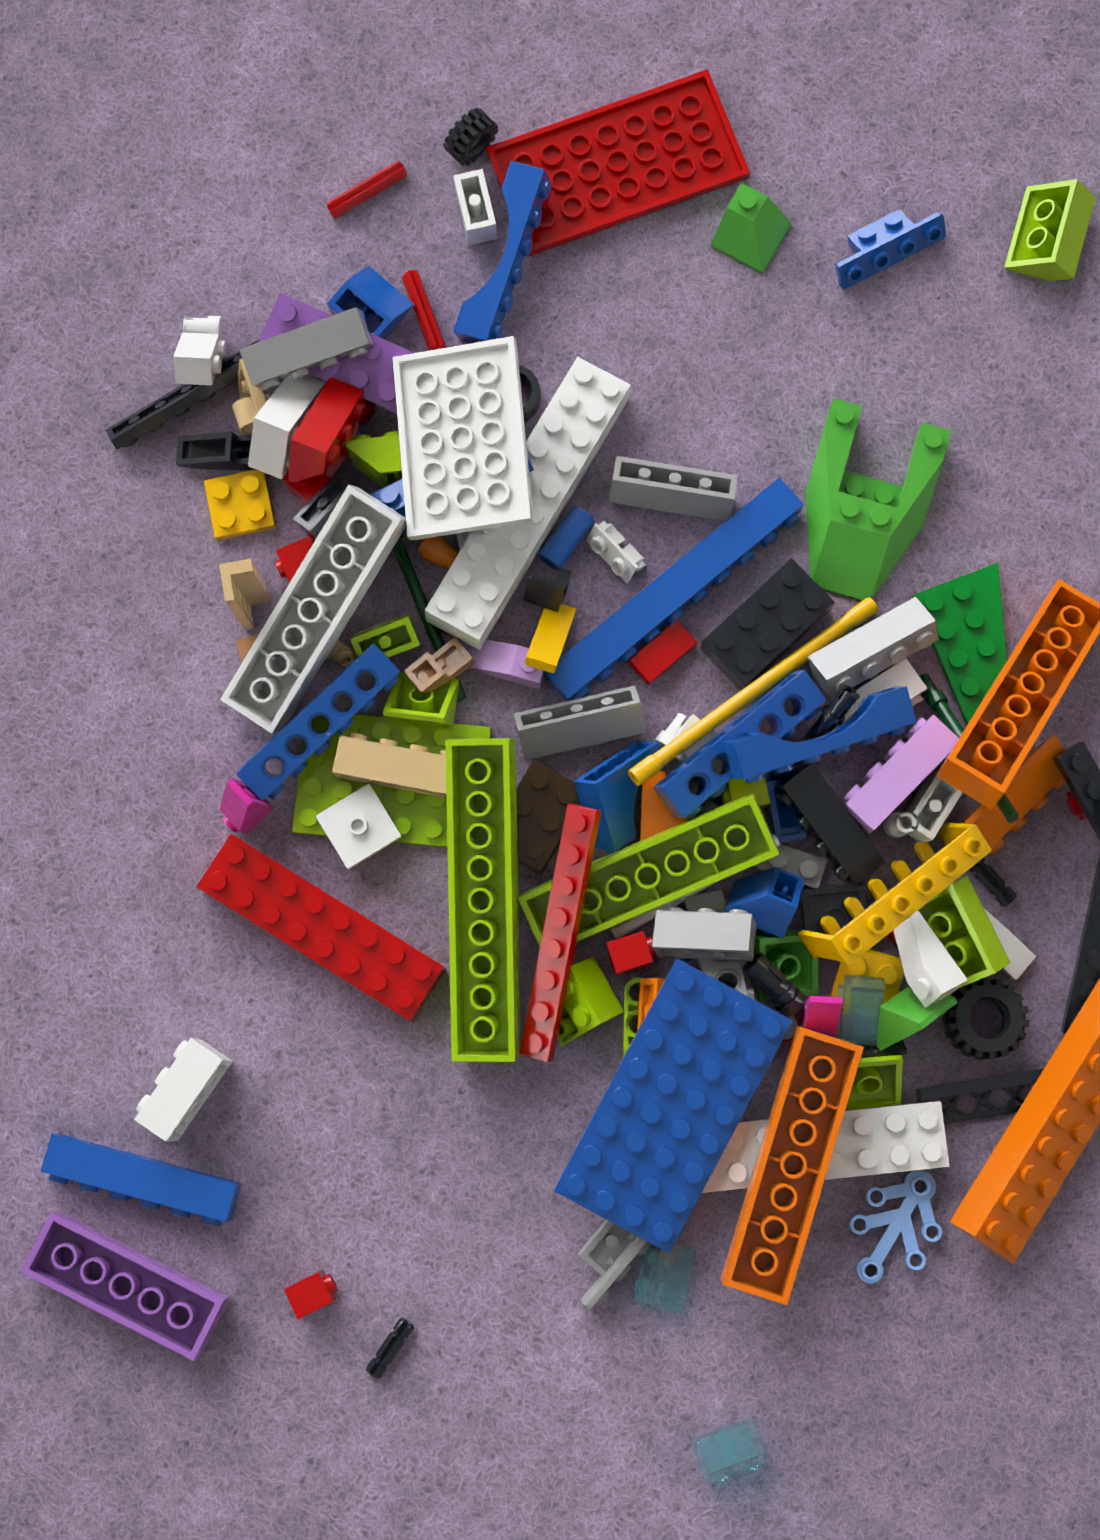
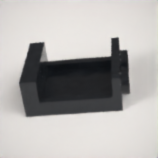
M336 474L293 518L313 543L347 486L351 485Z

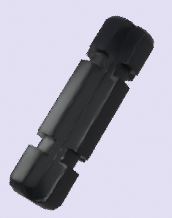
M982 858L969 870L971 872L975 871V877L991 894L995 893L997 896L995 899L1002 906H1008L1017 897L1016 893L1010 887L1004 885L1006 882L989 864L986 865L984 863L985 859Z
M400 1318L393 1328L394 1332L389 1333L375 1354L377 1357L373 1358L366 1367V1371L372 1377L377 1379L382 1377L387 1369L386 1365H390L405 1343L404 1338H408L413 1331L414 1325L407 1319Z

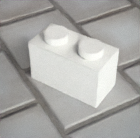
M483 169L454 175L455 191L468 245L498 239L496 221Z

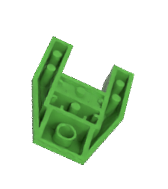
M833 398L805 492L810 577L824 591L862 601L867 597L874 598L922 528L952 430L921 423L915 437L902 486L844 471L862 406Z

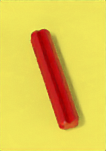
M396 161L327 202L326 205L329 213L333 218H338L407 176L404 165L400 161Z
M416 269L406 271L402 276V280L410 301L415 305L413 309L429 351L446 348L419 272Z

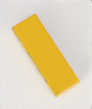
M564 604L561 605L558 612L544 608L524 665L555 673L577 608Z

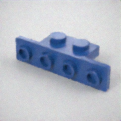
M897 210L848 235V244L856 254L836 264L839 286L844 290L946 237L944 215L941 212H937L914 224L905 214Z

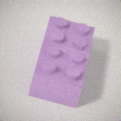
M934 714L928 721L922 717L904 736L908 741L904 743L900 739L883 757L886 763L882 765L878 762L862 779L865 785L861 788L856 784L841 800L844 807L867 837L951 752L959 739Z

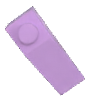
M459 639V642L476 662L468 670L541 690L544 671L524 665L529 648L486 640L481 649L478 650Z

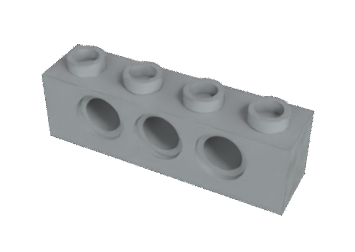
M722 890L685 897V910L697 912L700 908H709L718 913H724L728 900H724ZM697 959L700 971L722 983H734L736 985L735 990L755 1000L752 987L746 988L744 977L748 976L743 971L746 961Z

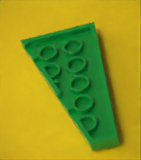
M998 563L919 592L911 597H916L936 620L939 640L931 645L966 726L1007 661Z

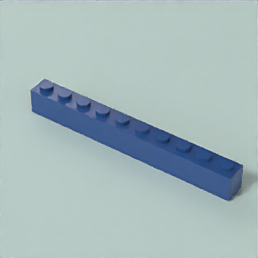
M780 477L560 657L555 673L544 671L545 678L565 701L588 696L591 692L589 687L596 681L603 683L615 672L612 668L620 661L624 664L629 662L638 653L636 648L643 642L650 643L662 633L659 629L669 622L672 625L677 620H680L685 614L683 609L689 604L693 603L696 606L703 601L709 594L706 590L716 583L717 586H720L731 577L730 571L739 564L743 567L754 558L755 554L753 552L762 545L766 548L772 544L778 537L776 532L784 526L789 529L796 524L802 517L799 513H801L804 504Z

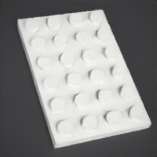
M514 336L393 357L407 537L410 540H418L533 522L517 341Z

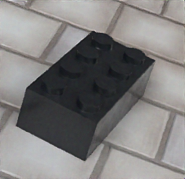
M791 558L702 640L700 650L741 691L758 679L831 611L835 602Z

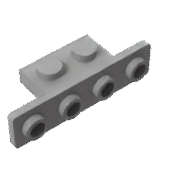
M606 1219L577 1253L600 1274V1277L581 1298L583 1305L590 1310L594 1305L599 1306L609 1294L607 1289L615 1280L620 1281L624 1278L630 1269L628 1264L636 1255L641 1256L645 1253L651 1243Z

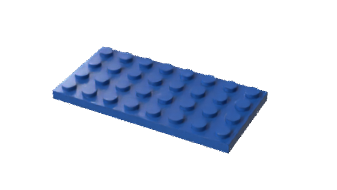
M676 958L554 1187V1192L670 1253L793 1020Z

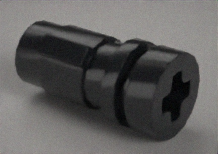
M762 952L755 954L753 961H747L744 964L743 971L750 977L754 985L768 997V1003L775 1008V1011L790 1017L803 1006L806 996L799 988H796L793 981H787L784 974Z

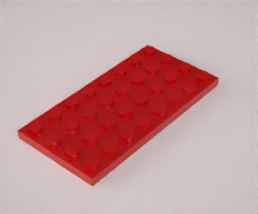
M708 69L486 147V152L500 189L503 186L511 161L544 169L552 183L550 196L547 200L544 199L541 207L542 219L539 227L534 228L531 237L532 249L527 257L750 177V171Z

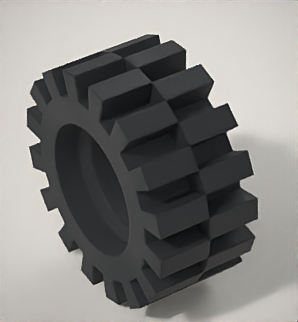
M481 108L471 109L468 115L464 114L461 116L462 120L456 121L454 129L449 130L448 133L450 135L444 140L446 143H444L443 147L461 166H468L471 161L474 163L479 155L484 154L483 151L486 147L491 146L490 142H493L496 138L494 135L498 134V125Z

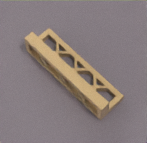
M251 559L219 564L226 604L245 630L254 629L251 605L272 602L268 586Z

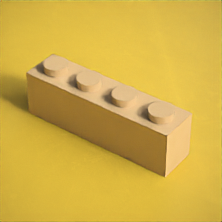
M349 733L348 737L339 736L332 769L335 777L446 798V750H441L440 754L429 753V748L411 744L409 749L398 747V742L389 739H379V743L367 741V736L357 733Z

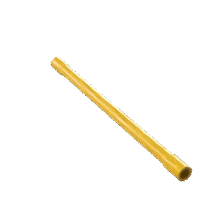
M870 597L862 600L847 611L842 618L656 753L647 756L628 770L630 779L637 786L646 782L657 774L663 766L809 661V655L838 640L851 629L858 627L876 614L879 609L875 601Z

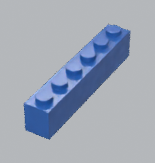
M59 1133L51 1134L40 1171L50 1174L48 1180L61 1184H67L68 1180L80 1182V1189L98 1193L99 1188L111 1191L110 1197L129 1201L130 1196L142 1199L140 1204L142 1206L159 1209L161 1204L172 1207V1214L190 1218L191 1213L203 1216L202 1222L221 1226L222 1221H231L241 1186L240 1182Z

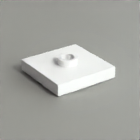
M370 784L365 785L316 815L317 820L348 870L402 838Z

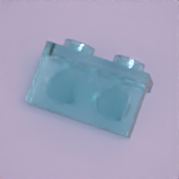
M651 1244L645 1253L642 1254L643 1264L640 1277L635 1283L634 1300L651 1308L682 1314L697 1249L674 1244L671 1252L668 1253Z

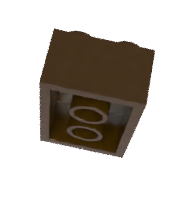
M534 759L517 786L518 863L542 875L560 845L567 804H581L573 781Z

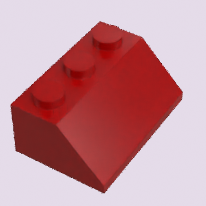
M332 377L328 379L291 438L289 481L298 482L322 475L330 463H336L340 455L342 443H347L350 440L354 423L356 421L360 422L365 414L366 404L363 403V389Z

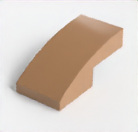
M454 637L432 656L429 652H426L406 668L404 672L422 694H426L451 681L476 662L457 638Z

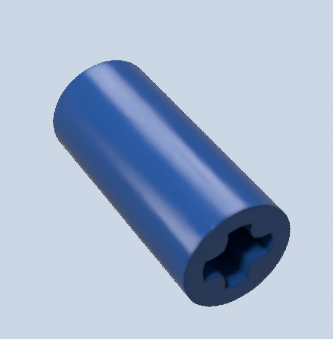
M573 506L537 554L538 557L551 568L559 571L595 523L593 517L583 509Z

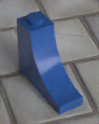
M636 740L574 781L581 806L602 811L595 849L614 853L625 848L628 843L637 838L634 824V805L639 786L635 785L630 779L628 770L647 756L660 750L659 742Z

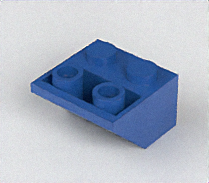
M369 265L346 280L327 302V306L333 315L355 307L359 308L362 311L368 331L383 339H386L415 306Z
M774 867L737 879L724 913H729L733 909L745 910L748 914L753 915L756 928L766 935H775L783 939L797 909L805 878Z

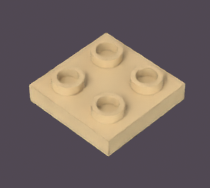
M239 359L237 389L241 399L236 401L232 408L240 432L249 435L253 431L254 417L270 396L263 393L262 387L252 386L243 359Z

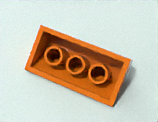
M1054 734L1041 743L1023 761L1005 791L1009 801L1019 814V818L1016 821L1008 823L997 804L992 810L980 804L962 822L963 824L977 825L992 849L991 855L995 854L1006 843L1002 837L1009 830L1016 833L1028 821L1023 816L1031 808L1036 812L1049 800L1045 794L1052 787L1059 790L1066 783L1053 760V757L1065 750Z

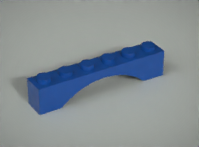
M514 161L510 162L501 188L507 204L509 217L508 239L505 251L497 269L488 282L475 295L462 303L453 330L455 335L462 341L477 343L502 337L504 330L502 322L505 313H509L512 308V293L515 284L518 285L521 281L523 274L521 266L524 257L528 256L531 252V237L534 228H538L540 225L544 199L547 200L551 193L552 183L544 169Z
M894 686L866 695L858 709L843 724L818 738L791 742L777 739L765 733H749L723 743L733 778L745 779L746 783H752L764 779L763 773L774 770L775 774L792 770L793 763L802 760L804 764L819 761L822 759L821 754L829 751L832 752V755L851 750L850 744L859 741L860 745H867L879 741L878 735L887 732L889 736L904 733L907 731L906 726L917 723L907 686Z

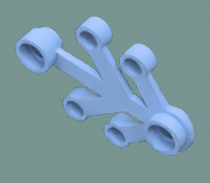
M914 1170L905 1177L902 1184L885 1188L871 1187L867 1190L865 1194L866 1201L874 1207L882 1206L888 1199L905 1198L897 1209L868 1216L858 1214L852 1216L849 1220L850 1230L858 1235L865 1234L871 1228L888 1225L871 1256L863 1257L857 1263L856 1273L862 1281L872 1284L882 1278V1263L900 1232L906 1251L905 1264L913 1270H920L924 1267L926 1258L919 1251L910 1216L916 1205H918L923 1222L921 1228L922 1237L929 1242H936L942 1236V1229L935 1222L930 1202L936 1191V1183L928 1172ZM918 1180H922L926 1186L925 1190L921 1193H918L914 1187ZM875 1190L881 1193V1200L877 1203H873L870 1199V1194ZM858 1218L863 1219L865 1222V1227L861 1231L855 1230L853 1225L854 1221ZM929 1226H934L937 1229V1234L933 1238H929L926 1235V1229ZM913 1254L920 1256L921 1261L917 1266L910 1264L909 1259ZM869 1264H873L876 1267V1273L871 1277L865 1274V1268Z

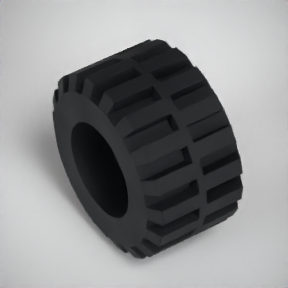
M982 978L958 988L950 995L955 997L958 1003L947 1010L945 1018H942V1024L946 1025L947 1028L945 1035L953 1041L951 1045L955 1049L963 1051V1055L975 1057V1059L979 1060L996 1059L1009 1055L1010 1051H1014L1020 1046L1018 1043L1020 1040H1024L1027 1035L1024 1032L1025 1027H1029L1030 1020H1026L1025 1016L1029 1011L1027 1006L1023 1007L1021 1001L1024 1000L1022 995L1016 994L1014 992L1015 988L1012 985H1005L999 979ZM988 1000L1000 1010L1002 1026L996 1036L982 1038L972 1030L969 1023V1012L975 1002Z

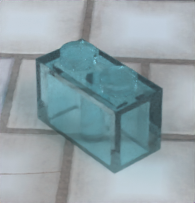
M752 1417L690 1439L705 1483L712 1481L713 1485L723 1483L731 1479V1473L742 1469L744 1473L753 1472L762 1467L761 1462L767 1460Z

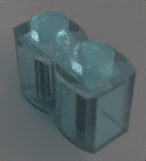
M845 975L844 985H838L837 997H843L837 1033H840V1040L853 1044L877 1046L880 1006L884 1003V978Z

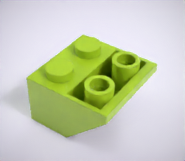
M387 432L383 437L371 438L369 435H358L346 443L353 466L380 487L384 488L403 479L399 432Z
M594 956L571 966L557 1038L561 1047L624 1012Z

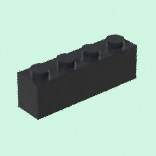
M802 761L774 783L779 790L776 796L787 809L790 807L798 816L795 818L796 823L806 834L808 832L811 833L816 840L813 843L814 847L823 858L829 857L835 865L832 867V871L841 882L847 881L857 886L885 863V860L813 763L804 764Z

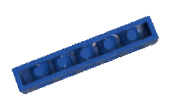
M373 642L237 770L236 775L262 801L267 796L273 799L285 788L282 782L288 776L297 777L308 766L305 761L313 753L318 757L330 746L331 743L328 739L336 731L341 735L354 723L350 719L359 710L365 713L375 704L374 696L381 689L387 692L399 681V678L396 676L400 672L399 668ZM369 672L375 677V683L371 688L363 689L357 684V678L361 673ZM339 694L349 695L353 701L351 707L347 710L338 709L334 704L336 696ZM318 715L325 716L329 720V727L325 731H316L311 725L314 717ZM294 737H300L305 740L307 747L303 752L295 753L289 748L288 742ZM274 758L280 760L284 766L283 771L279 774L270 773L266 769V762Z
M805 670L793 671L652 788L674 817H687L689 819L702 810L701 804L709 797L714 799L723 793L727 788L725 784L733 778L723 742L749 733H762L760 724L764 718L770 724V730L767 735L785 740L797 731L796 725L803 719L805 721L810 720L821 711L819 706L826 701V698ZM787 699L793 704V711L790 715L784 710V704ZM717 757L723 763L722 771L719 774H716L713 770V761ZM693 777L699 782V789L695 794L690 792L688 786L689 781Z

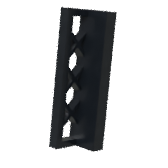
M1044 1068L915 1089L918 1103H923L927 1100L938 1099L947 1105L948 1108L943 1114L944 1124L1018 1112L1021 1105L1011 1107L1010 1105L1014 1099L1023 1104L1024 1100L1017 1095L1024 1085L1036 1083ZM1018 1086L1014 1093L1007 1089L1008 1087ZM1001 1089L1011 1096L1004 1108L996 1109L986 1101L993 1090ZM987 1091L983 1098L975 1094L977 1092ZM970 1094L980 1101L973 1113L965 1114L954 1106L961 1095ZM956 1096L951 1103L944 1099L946 1097ZM983 1104L991 1109L978 1112ZM951 1110L959 1114L947 1117Z

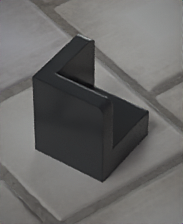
M560 568L554 582L536 575H530L523 601L558 612L566 596L572 571Z

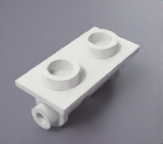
M603 521L599 525L597 523L594 525L586 541L590 544L591 549L611 566L612 571L628 583L635 572L639 573L646 566L643 561L644 557L630 543L623 549L619 546L625 541V538L611 523L607 524Z

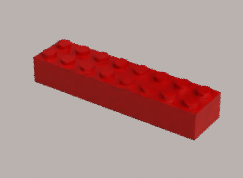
M233 834L229 835L196 886L411 1022H414L446 970L440 963Z

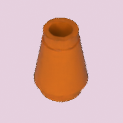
M442 536L425 538L417 550L418 553L423 555L422 559L447 570L450 569L459 554Z

